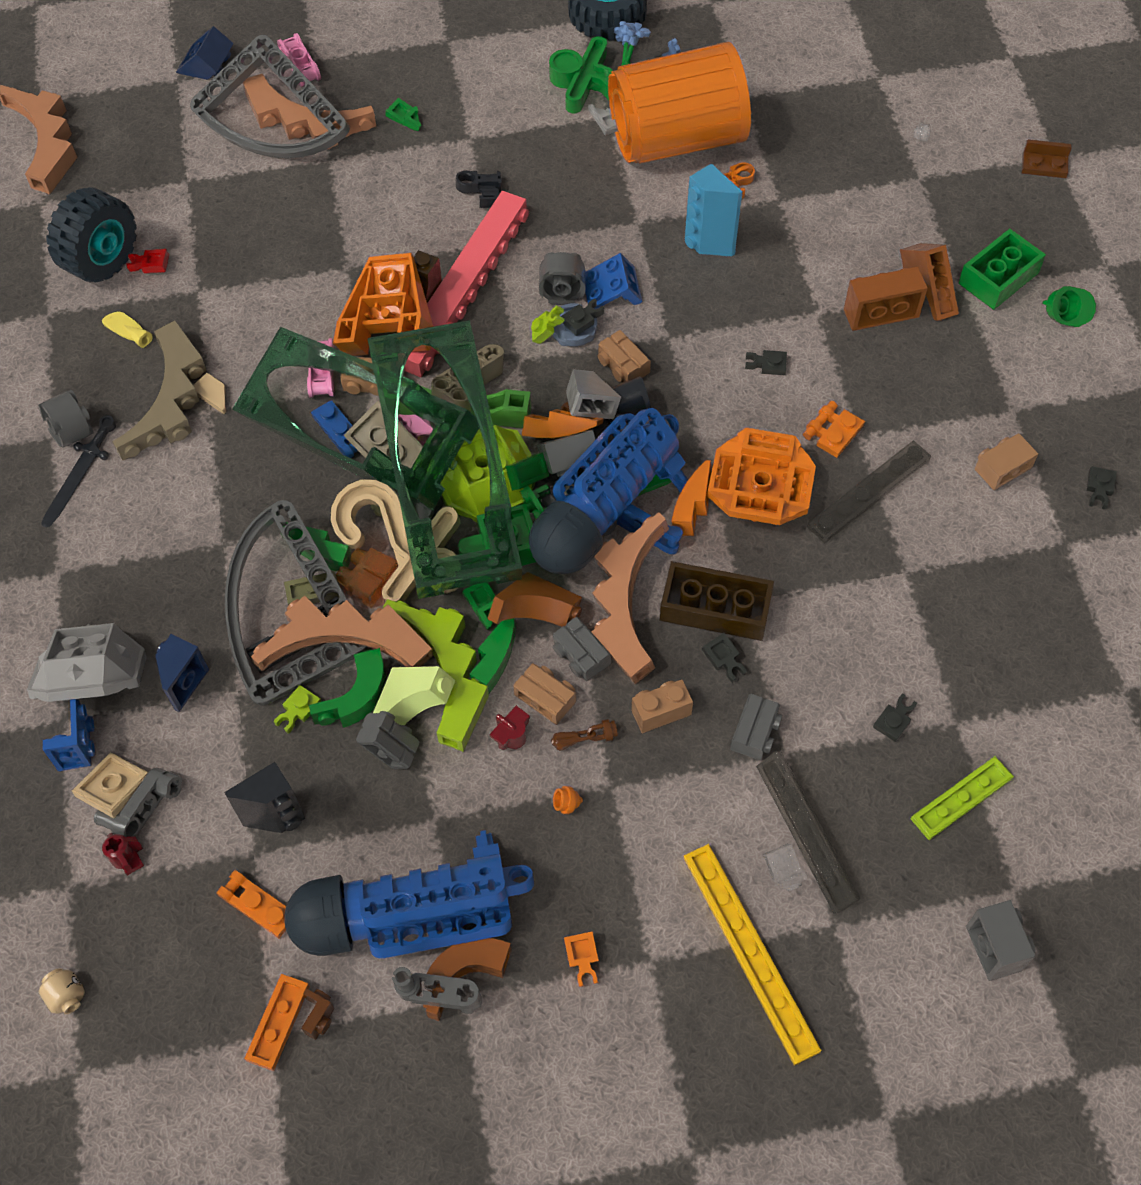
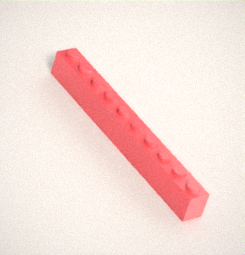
M501 191L427 303L434 327L431 351L409 352L400 344L394 353L396 368L418 377H422L425 371L431 369L435 355L442 352L446 338L453 335L457 321L459 319L462 320L466 314V307L469 303L475 301L477 290L480 286L483 287L486 284L488 273L496 268L499 256L506 253L508 242L511 238L516 237L521 222L524 223L527 220L529 210L527 209L525 198Z

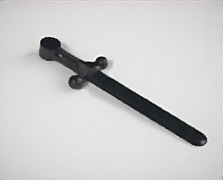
M110 415L100 418V428L90 443L83 445L80 442H76L73 445L74 450L82 451V454L46 511L41 522L43 527H50L60 516L94 458L99 457L101 460L109 458V453L100 451L99 447L108 432L116 428V423Z

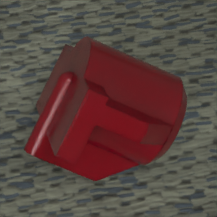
M517 705L506 717L497 714V726L489 736L498 743V747L502 751L507 748H521L526 742V727L529 723L530 715Z
M113 833L107 835L102 845V851L115 868L123 869L128 876L144 866L137 853L143 847L136 836L124 837L121 834L113 835Z

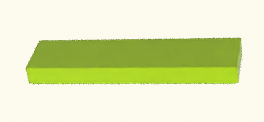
M994 756L914 814L911 820L925 837L931 840L1010 782L1014 776Z

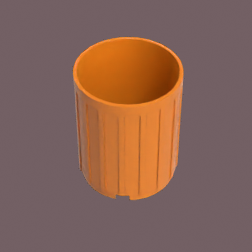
M730 42L718 43L712 46L619 66L618 70L611 71L613 74H609L608 95L611 117L616 122L618 131L615 132L620 151L628 163L635 161V163L640 164L745 142L749 137L751 126L749 90L740 56L734 45Z

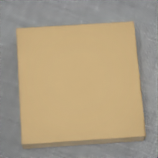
M110 752L72 792L76 798L115 818L125 807L148 772Z

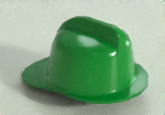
M1063 286L1049 295L1047 300L1042 302V304L1046 305L1047 314L1051 319L1060 324L1080 327L1090 322L1096 311L1093 295L1085 289L1071 286Z

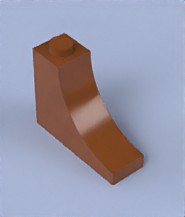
M919 243L900 249L903 268L918 266L928 288L926 297L934 320L938 321L959 314L946 245Z
M527 572L494 597L488 620L498 624L501 621L512 618H532L563 627L575 617H580L582 608L579 606L582 597Z

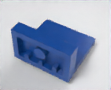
M621 253L585 272L587 302L589 303L595 298L597 306L594 309H598L620 296L625 300L628 299L633 305L643 302L635 267Z
M79 699L70 700L71 736L56 735L52 739L43 740V751L58 771L91 766V757L95 756V745L93 740H90V732H94V720L92 716H88L85 704H81Z

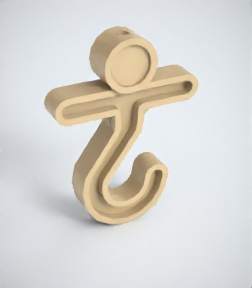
M359 480L347 485L337 494L331 507V523L336 535L351 549L361 548L365 542L364 534L355 523L358 510L368 504L380 507L389 540L398 563V568L382 589V596L385 600L404 602L421 578L437 593L448 594L455 591L462 584L465 572L463 564L453 551L444 548L460 525L459 515L453 508L444 507L440 509L422 535L416 537L411 534L401 500L388 485L377 480Z

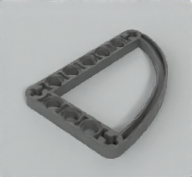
M266 35L257 36L200 90L190 102L191 110L218 135L245 150L268 157L300 158L314 155L337 144L347 136L350 130V125L344 117ZM263 44L266 45L269 49L267 53L261 47ZM280 55V60L275 64H271L273 57ZM252 57V62L245 66V59ZM265 62L328 131L306 142L272 144L245 137L220 123L210 113ZM287 69H293L289 77H284V72ZM232 72H237L235 79L228 80ZM300 82H305V87L302 90H296V86ZM216 87H221L220 93L213 95V90ZM317 95V101L314 104H309L310 97ZM325 109H330L329 116L322 118V112ZM334 121L341 126L339 130L332 124Z
M287 500L277 501L261 512L250 523L235 547L226 579L225 618L233 658L250 698L255 704L262 706L296 690L299 685L304 686L354 659V654L366 652L368 649L367 646L363 645L358 648L356 645L351 646L352 643H326L256 681L242 640L239 621V590L247 557L257 539L272 523L275 522L327 615L333 606L338 603L342 604L347 600L296 509ZM283 508L285 511H288L287 513L291 521L288 524L284 517L280 515L279 510ZM292 529H301L303 531L302 537L298 540L290 539L288 536ZM304 550L314 551L315 557L311 561H303L300 557ZM324 571L327 574V578L324 582L317 583L313 580L314 573ZM331 592H335L340 596L338 602L333 605L325 602L326 595ZM329 649H339L341 651L340 658L336 661L328 660L326 653ZM305 662H316V671L311 674L303 672L302 667ZM286 673L293 676L292 684L287 687L281 686L279 684L280 676ZM272 680L279 690L276 693L273 688L266 692L267 697L263 699L261 696L255 697L258 694V688L262 687L264 690L271 688L272 686L269 682Z

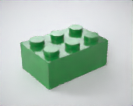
M1009 228L963 266L958 284L995 310L1040 272L1046 254Z

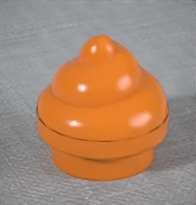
M570 786L556 789L553 795V806L556 811H560L562 814L573 813L580 806V803L583 802L578 792Z

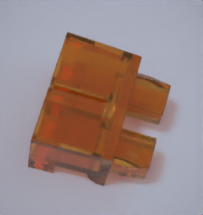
M356 548L350 558L351 563L356 565L353 571L345 566L341 567L336 573V578L345 587L347 594L350 596L354 595L362 600L364 605L372 608L381 597L384 585L398 568L397 560L373 548H370L368 552Z

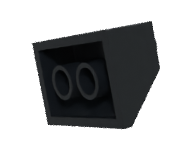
M275 762L224 792L243 827L283 833L286 830H295L301 825L302 820L305 819L291 786Z

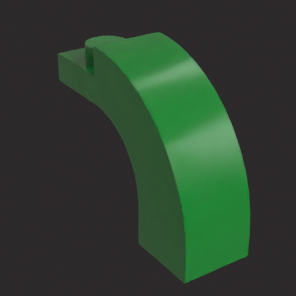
M380 648L354 654L357 678L350 691L341 697L309 705L314 725H330L336 719H340L344 728L362 720L376 707L386 683L385 667Z

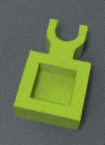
M556 305L550 312L545 311L538 318L534 319L531 325L533 342L541 344L554 334V327L564 322V318L560 317V314L564 312L563 308Z
M299 685L282 704L287 711L280 714L274 720L275 725L279 726L282 721H289V724L284 728L285 732L289 734L298 718L303 722L311 715L309 705L319 703L321 699Z

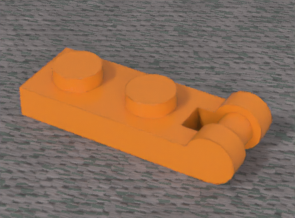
M234 870L229 876V882L225 887L221 886L216 894L280 939L286 931L284 923L286 906L249 881L241 873ZM240 886L245 891L238 898L234 895V892Z

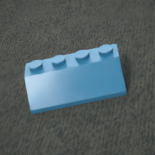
M709 164L689 177L685 243L689 248H694L699 254L733 256L736 249L742 191L713 164Z

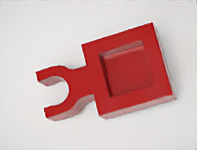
M167 249L145 250L144 255L141 256L129 254L128 257L131 263H126L129 272L142 269L144 274L166 272L169 253Z

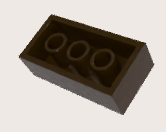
M671 561L660 606L659 621L763 641L774 581Z

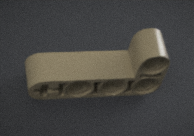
M494 344L487 345L433 378L431 382L432 405L453 419H467L471 414V393L503 373V348Z

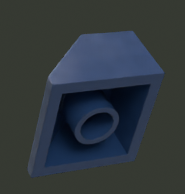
M211 27L191 45L176 73L206 80L216 76L223 69L222 63H225L231 56L230 49L234 43L216 27Z
M170 634L167 640L159 645L156 660L162 689L174 710L180 712L209 671V668L197 646Z

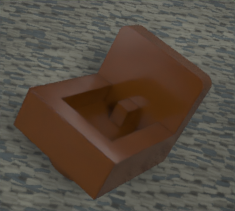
M306 988L303 995L315 1006L301 1029L305 1035L316 1040L319 1034L324 1035L332 1021L329 1017L335 1008L330 1002L331 997L319 989L312 992Z

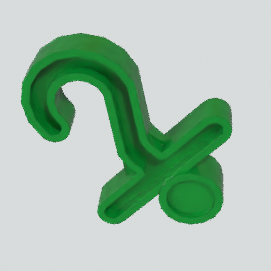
M599 36L592 38L583 58L578 52L569 49L558 50L550 56L549 79L554 86L567 89L565 109L569 113L575 114L582 110L591 90L602 93L609 100L608 78L609 74H613L611 73L613 70L603 65L607 56V40Z

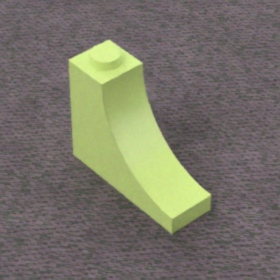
M439 666L392 667L373 713H380V711L389 712L395 716V722L399 725H405L423 710L436 705L446 704L455 680Z

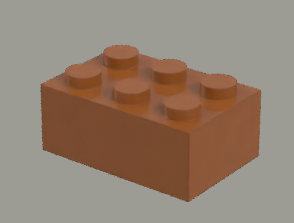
M918 266L888 273H879L868 277H859L849 282L843 310L852 331L919 318L928 288Z

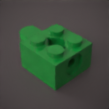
M526 503L477 515L479 534L462 538L458 544L460 557L465 563L487 558L491 574L536 562L529 546V534L533 523Z

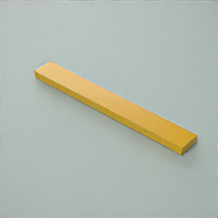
M707 844L685 854L683 858L794 1066L821 1053L817 1041L710 845Z

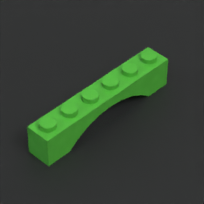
M385 378L381 396L382 404L393 415L445 414L432 405L430 389L420 386L411 380ZM506 389L495 394L471 397V414L467 419L460 420V422L523 428L524 417L531 414V392Z

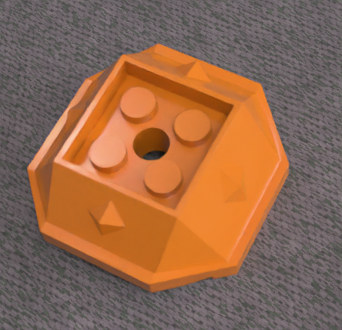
M744 428L736 437L728 440L716 449L707 496L729 517L782 525L808 514L816 466L801 447V443L796 436Z

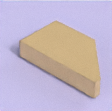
M206 373L193 385L199 398L225 414V385Z

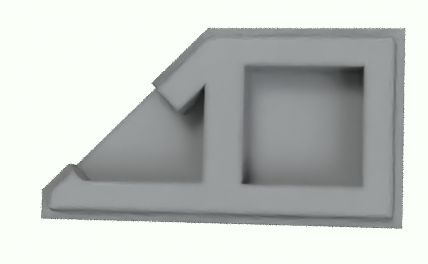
M593 104L588 105V110L605 136L618 131L615 119L612 120L609 108L604 110L596 108Z

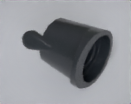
M641 376L611 387L621 396L614 419L606 420L610 425L619 415L629 413L636 415L641 410L651 408L647 390Z

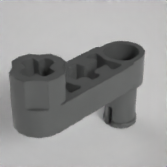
M158 767L153 768L148 772L119 815L112 818L97 810L94 815V823L110 829L113 834L134 837L145 825L163 797L171 799L179 795L183 780L176 774Z
M399 967L393 972L395 976L392 977L394 988L403 1000L411 1001L415 1004L459 1009L465 1014H472L481 1007L482 996L477 985L471 980L423 973L412 974L405 967ZM422 981L425 982L424 985L427 989H435L436 985L440 984L444 993H439L437 998H434L432 992L423 990V997H420ZM467 992H471L473 998L468 997V1001L464 1002L462 996H466Z

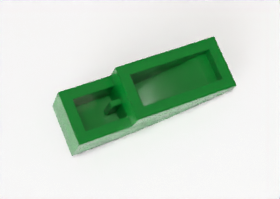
M306 527L329 569L346 574L352 559L349 546L332 542L328 531ZM298 528L292 529L288 537L292 540H298L302 537L303 531ZM307 549L301 555L312 560L315 557V552Z
M515 618L501 621L478 648L481 661L470 672V680L475 679L480 684L486 685L488 687V694L498 683L511 656L515 640Z

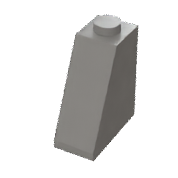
M573 369L566 389L570 414L579 417L614 419L621 396L594 371Z

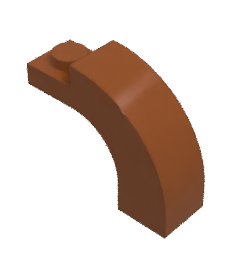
M487 938L452 945L436 958L427 974L461 978L469 973L483 972L503 978L512 952L511 943ZM437 984L433 991L428 990L432 992L434 998H437L439 993H444L440 984ZM423 1005L424 1008H427L428 1018L440 1021L444 1007Z

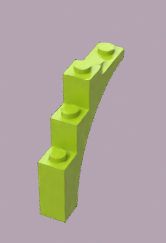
M387 599L383 608L389 605L432 648L433 656L440 668L455 680L444 707L442 720L437 730V738L440 744L464 752L489 697L486 685L480 684L475 679L469 680L470 672L477 662L476 651L467 644H457L465 628L464 615H461L455 609H444L439 607L436 615H433L426 609L418 610L409 607L403 601L398 600L395 602Z

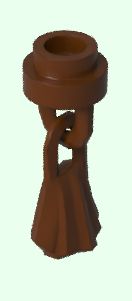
M605 719L601 720L600 724L592 725L588 730L555 733L551 743L557 750L562 751L576 743L589 739L591 741L603 739L606 742L611 741L613 737L618 736L615 721ZM602 729L603 734L596 735L594 730ZM587 734L586 737H580V735Z

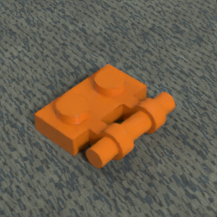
M830 401L819 410V415L816 419L811 420L807 424L803 437L811 440L816 435L820 438L816 446L838 458L864 426L865 421L845 409L840 415H837L834 411L838 405L836 402ZM826 421L832 423L827 430L822 427Z

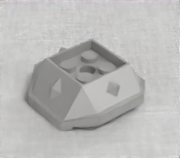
M114 623L87 624L81 627L55 629L46 651L38 657L39 660L27 688L29 698L53 702L106 696L117 693L124 688L132 689L139 687L147 658L145 649Z

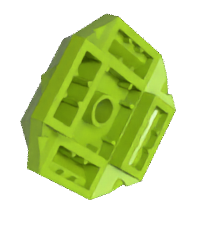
M494 425L492 427H483L471 433H465L459 438L440 445L427 468L437 490L442 491L443 501L446 506L453 508L458 515L471 518L474 522H477V515L524 504L522 501L524 499L519 492L523 488L512 491L505 466L529 457L532 454L518 430L505 429ZM535 483L528 485L532 491Z

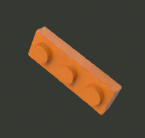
M284 974L280 975L244 1058L246 1062L271 1071L275 1070L304 1002L305 996L303 993L306 988H310L308 983Z

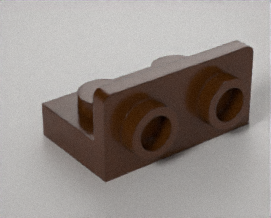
M1028 139L1022 153L1021 173L1067 178L1068 157L1072 145Z

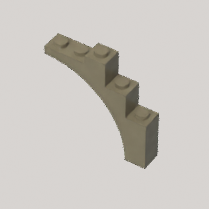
M176 321L154 331L164 353V379L161 390L146 415L124 435L112 441L122 460L137 456L140 451L149 446L159 444L164 438L173 443L185 439L192 432L182 410L192 408L195 403L199 402V398L189 380L199 378L207 370L201 355Z

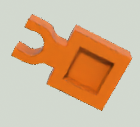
M593 932L564 937L570 968L579 966V973L577 975L579 987L583 986L582 976L586 973L592 975L594 984L598 983L596 973L590 963L599 962Z

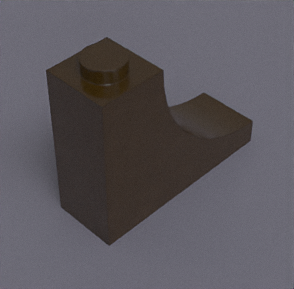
M418 250L414 255V260L425 299L428 303L442 282L440 261L438 257ZM389 332V334L396 338L397 332Z

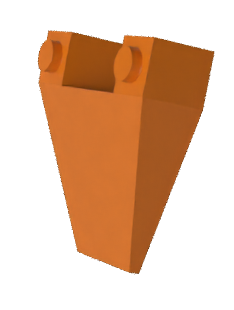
M412 253L368 258L336 324L333 344L346 356L368 355L371 334L397 332L396 339L409 352L431 351L434 327Z

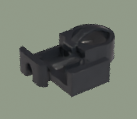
M468 170L458 172L456 175V189L459 192L468 194L478 193L479 188V193H482V195H479V208H491L499 196V192H501V172L497 171V174H478L477 171ZM462 181H471V183H463Z

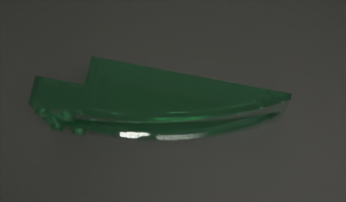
M470 320L367 338L418 599L443 595L445 590L496 581V584L521 580L522 565L511 520V503ZM420 345L433 347L447 361L471 405L481 431L490 476V505L485 507V533L489 548L486 550L438 559L430 518H419L406 487L398 443L399 399L405 364L414 348Z
M280 327L232 410L318 456L366 480H377L384 483L395 494L432 511L445 490L440 483L448 469L454 470L458 463L455 457L464 442L471 444L482 424L469 410L431 395L412 379L283 327ZM296 366L327 370L363 379L400 397L399 401L432 427L433 430L411 468L392 460L376 447L371 448L362 464L320 445L300 429L272 397L267 384L269 374L281 367Z

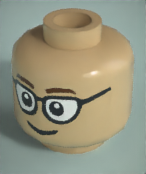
M59 968L44 976L41 981L42 985L40 986L39 994L51 1013L59 1014L64 1012V1014H70L80 1007L81 1003L79 1001L83 998L85 991L73 971Z

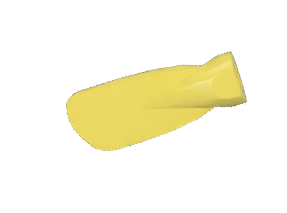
M114 312L102 319L103 325L128 340L135 341L141 348H144L152 341V334L147 330H143L135 320L123 312Z

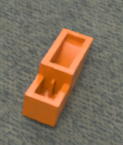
M559 409L550 411L549 417L530 414L524 417L522 436L535 438L569 436L603 424V418L572 416L569 411Z
M705 460L689 478L674 507L671 520L672 526L680 527L683 531L682 536H694L697 515L707 516L710 499L707 493L712 473L711 460Z

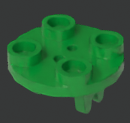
M547 484L533 491L527 485L519 491L524 499L522 500L523 503H526L529 513H533L535 519L547 508H542L541 499L551 493Z

